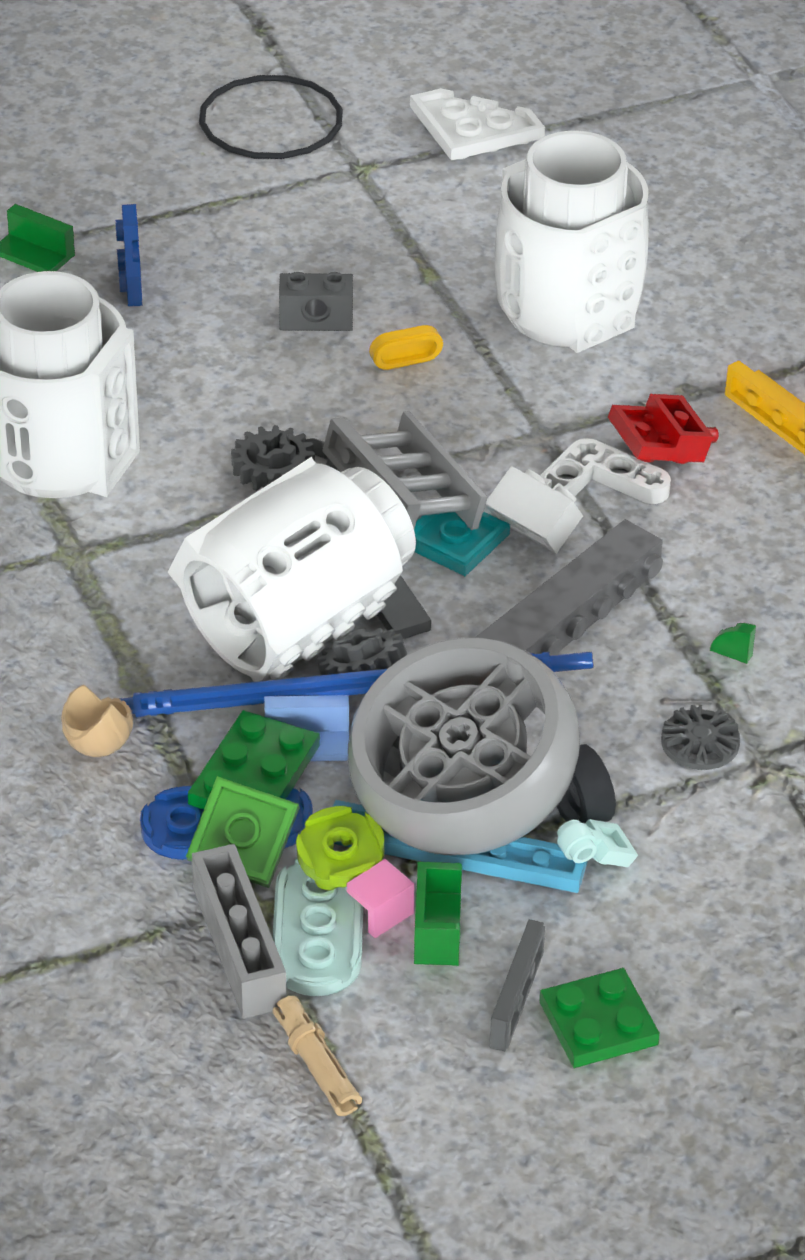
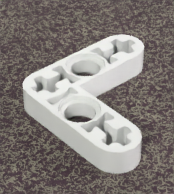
M590 438L575 441L540 475L546 481L545 485L554 490L557 486H560L574 496L591 480L648 504L662 503L668 499L670 493L671 479L668 472ZM612 469H625V470H627V471H629V472H628V473H615V472H612L611 470H612ZM562 474H569L575 476L576 478L562 479L558 476Z

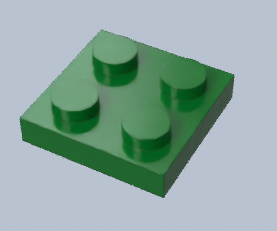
M624 967L540 990L539 1003L573 1069L659 1045L660 1033Z

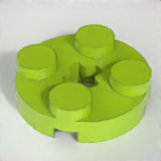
M333 806L319 810L305 821V828L300 834L298 833L296 848L299 865L307 876L315 880L317 887L323 890L347 887L349 881L383 860L385 853L383 830L366 812L365 817L352 813V807ZM337 841H341L344 846L352 845L346 851L338 852L333 850L334 843Z

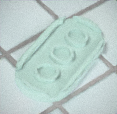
M298 858L295 859V864L291 865L287 870L285 866L279 872L276 879L273 941L286 971V987L303 995L326 996L347 988L360 973L362 965L364 906L347 893V887H337L333 890H323L317 887L315 880L307 876L300 867Z

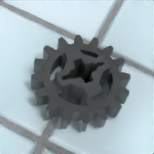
M274 425L272 431H266L262 426L258 427V434L255 435L248 431L245 432V440L236 439L235 449H231L233 475L240 476V483L242 485L252 482L253 490L255 491L267 486L312 457L315 461L313 443L306 442V435L304 433L294 436L293 428L282 431L279 430L278 425Z
M365 628L352 631V634L346 635L343 640L332 642L333 648L323 649L321 651L322 656L317 657V663L321 675L388 669L398 660L407 656V651L401 633L395 634L393 629L383 633L382 628L369 633Z

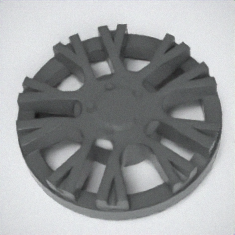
M700 704L698 707L691 705L690 710H685L684 707H681L679 711L675 710L673 716L664 722L661 744L664 752L674 762L691 769L710 770L722 767L736 757L740 747V733L734 718L728 719V713H722V710L719 708L714 712L702 709ZM684 744V747L678 752L672 747ZM715 752L719 756L718 758L708 760L707 754ZM691 753L697 755L696 759L690 758Z

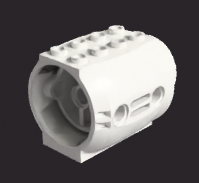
M585 131L553 133L537 140L530 147L524 160L507 166L502 170L501 202L495 240V279L499 304L514 327L527 337L548 345L570 347L576 353L635 328V315L640 305L645 283L649 238L648 186L641 173L627 162L622 148L611 139Z
M42 271L22 275L6 283L0 289V479L11 488L35 497L66 498L87 492L107 497L140 452L134 331L126 328L125 321L119 311L109 302L98 297L97 291L86 280L69 273L57 271Z
M311 457L187 536L180 546L168 573L181 588L186 606L198 629L221 658L239 672L250 676L254 682L267 681L270 678L272 680H280L294 668L293 664L302 658L305 661H309L320 653L325 647L324 644L333 637L337 641L351 632L356 626L354 622L364 616L369 620L386 606L384 600L397 590L394 584L403 572L402 566L414 554L416 539L412 522L405 507L390 486L378 475L362 467L348 468L339 472L330 466L316 463ZM234 615L245 617L249 624L240 623Z

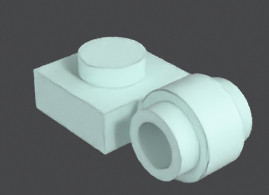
M589 819L586 823H580L579 820H570L564 823L557 831V844L566 858L573 860L575 863H583L593 857L597 862L604 865L611 864L629 867L638 856L619 825L615 823Z

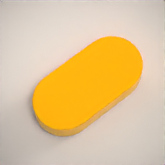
M421 325L379 335L371 343L369 354L378 368L390 370L434 359L443 348V340L436 328L430 325Z

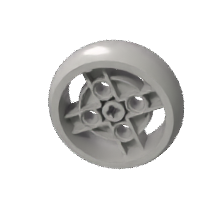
M457 638L433 643L408 654L389 667L374 682L360 702L351 724L347 758L352 785L359 802L374 821L392 837L408 846L421 851L442 855H470L491 851L512 843L532 831L560 803L569 788L578 761L580 749L579 723L573 701L560 679L545 663L529 652L506 642L486 638ZM535 708H539L545 714L544 729L537 748L532 756L527 754V731L524 720ZM400 736L399 750L403 770L387 785L384 782L385 763L394 741Z

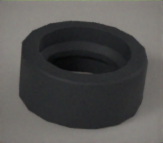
M587 744L580 745L578 761L572 781L562 800L556 806L566 822L579 820L580 823H586L589 819L608 822L615 814L616 799L609 772L597 752Z

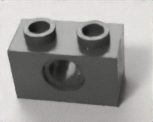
M338 272L328 274L280 273L279 329L282 331H353V274H341Z

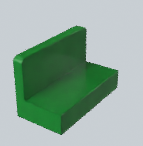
M14 204L7 210L9 234L0 241L1 258L36 272L57 271L75 256L72 225L18 204Z

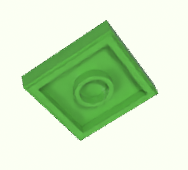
M217 776L186 858L192 862V853L235 844L249 881L269 888L298 814L299 804Z

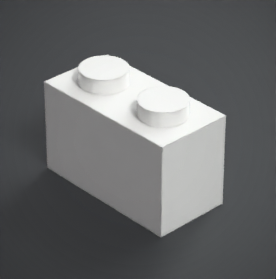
M511 466L487 499L486 507L494 517L509 523L511 529L557 554L583 517L575 504L576 497L560 486H557L554 490L545 485L546 481L530 469L523 473Z

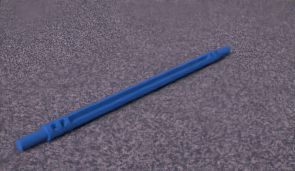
M550 651L542 652V654L530 653L545 663L553 672L594 668L592 652L550 656ZM387 669L179 690L167 689L159 692H137L133 694V697L119 699L125 701L130 707L132 714H135L136 718L145 717L146 715L159 716L160 714L169 715L176 712L264 704V696L366 694L374 682Z

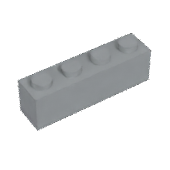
M235 844L192 853L193 890L242 1018L273 1012V1008L278 1007L276 1003L286 997V971Z

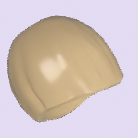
M85 685L74 689L69 694L63 707L61 716L62 732L71 747L83 755L104 757L113 754L126 743L133 728L132 712L125 701L109 697L101 700Z

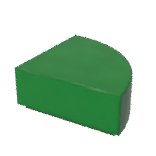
M737 623L734 627L722 629L713 640L710 651L747 664L753 656L756 625Z

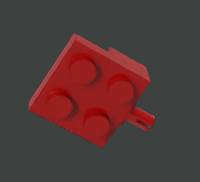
M650 394L646 406L612 404L608 414V419L633 455L644 462L662 460L673 461L679 464H686L688 462L704 463L711 443H716L719 437L717 427H706L683 395Z

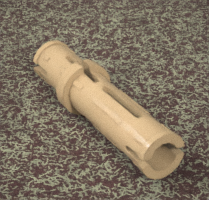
M287 996L276 1003L278 1007L273 1008V1014L289 1037L288 1045L294 1054H299L303 1058L314 1079L327 1096L335 1113L338 1116H346L358 1109L356 1104L362 1103V1097L353 1087L334 1054L326 1045L324 1040L325 1033L318 1023L314 1024L310 1020L297 996Z

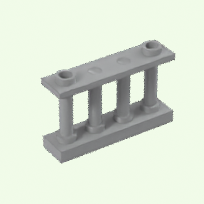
M410 411L402 413L397 432L360 435L344 417L331 418L322 450L323 453L340 472L348 468L362 467L383 479L402 502L410 517L413 529L418 517L421 515L456 512L471 530L478 529L488 496ZM397 447L403 454L378 456L373 449ZM416 468L421 473V476L398 478L393 471ZM436 490L441 497L418 500L411 492Z

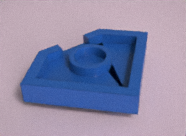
M136 204L122 205V219L115 220L116 240L124 241V249H117L120 292H127L128 307L143 306Z

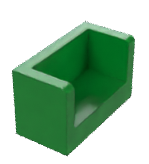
M418 862L414 964L459 966L462 865L460 863Z

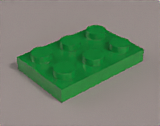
M242 710L188 791V805L204 809L217 776L286 800L319 748L320 734Z

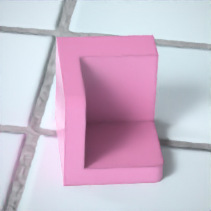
M386 859L347 883V893L368 910V933L374 938H377L414 914V883Z

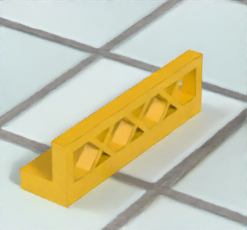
M739 360L728 365L725 396L805 455V403L760 370L754 372Z

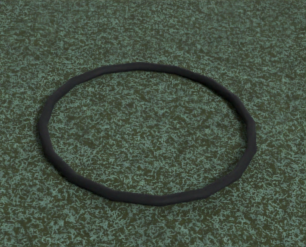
M257 75L234 80L214 90L200 107L199 125L211 142L227 152L253 159H285L311 153L329 143L342 127L343 108L331 92L312 81L288 75ZM259 81L290 82L310 87L327 97L336 109V125L325 138L308 147L283 153L252 152L230 146L212 134L205 120L206 109L217 96L236 86Z

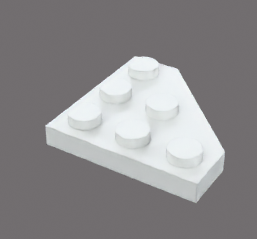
M442 88L410 95V108L451 161L465 159L469 156L485 152H495L514 145L528 144L531 141L545 137V126L533 111L528 108L517 106L515 111L498 107V101L472 96L470 101L454 97V91Z

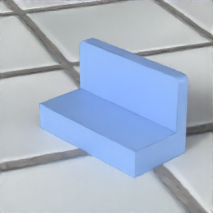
M349 695L264 696L265 717L320 734V746L311 761L348 760Z

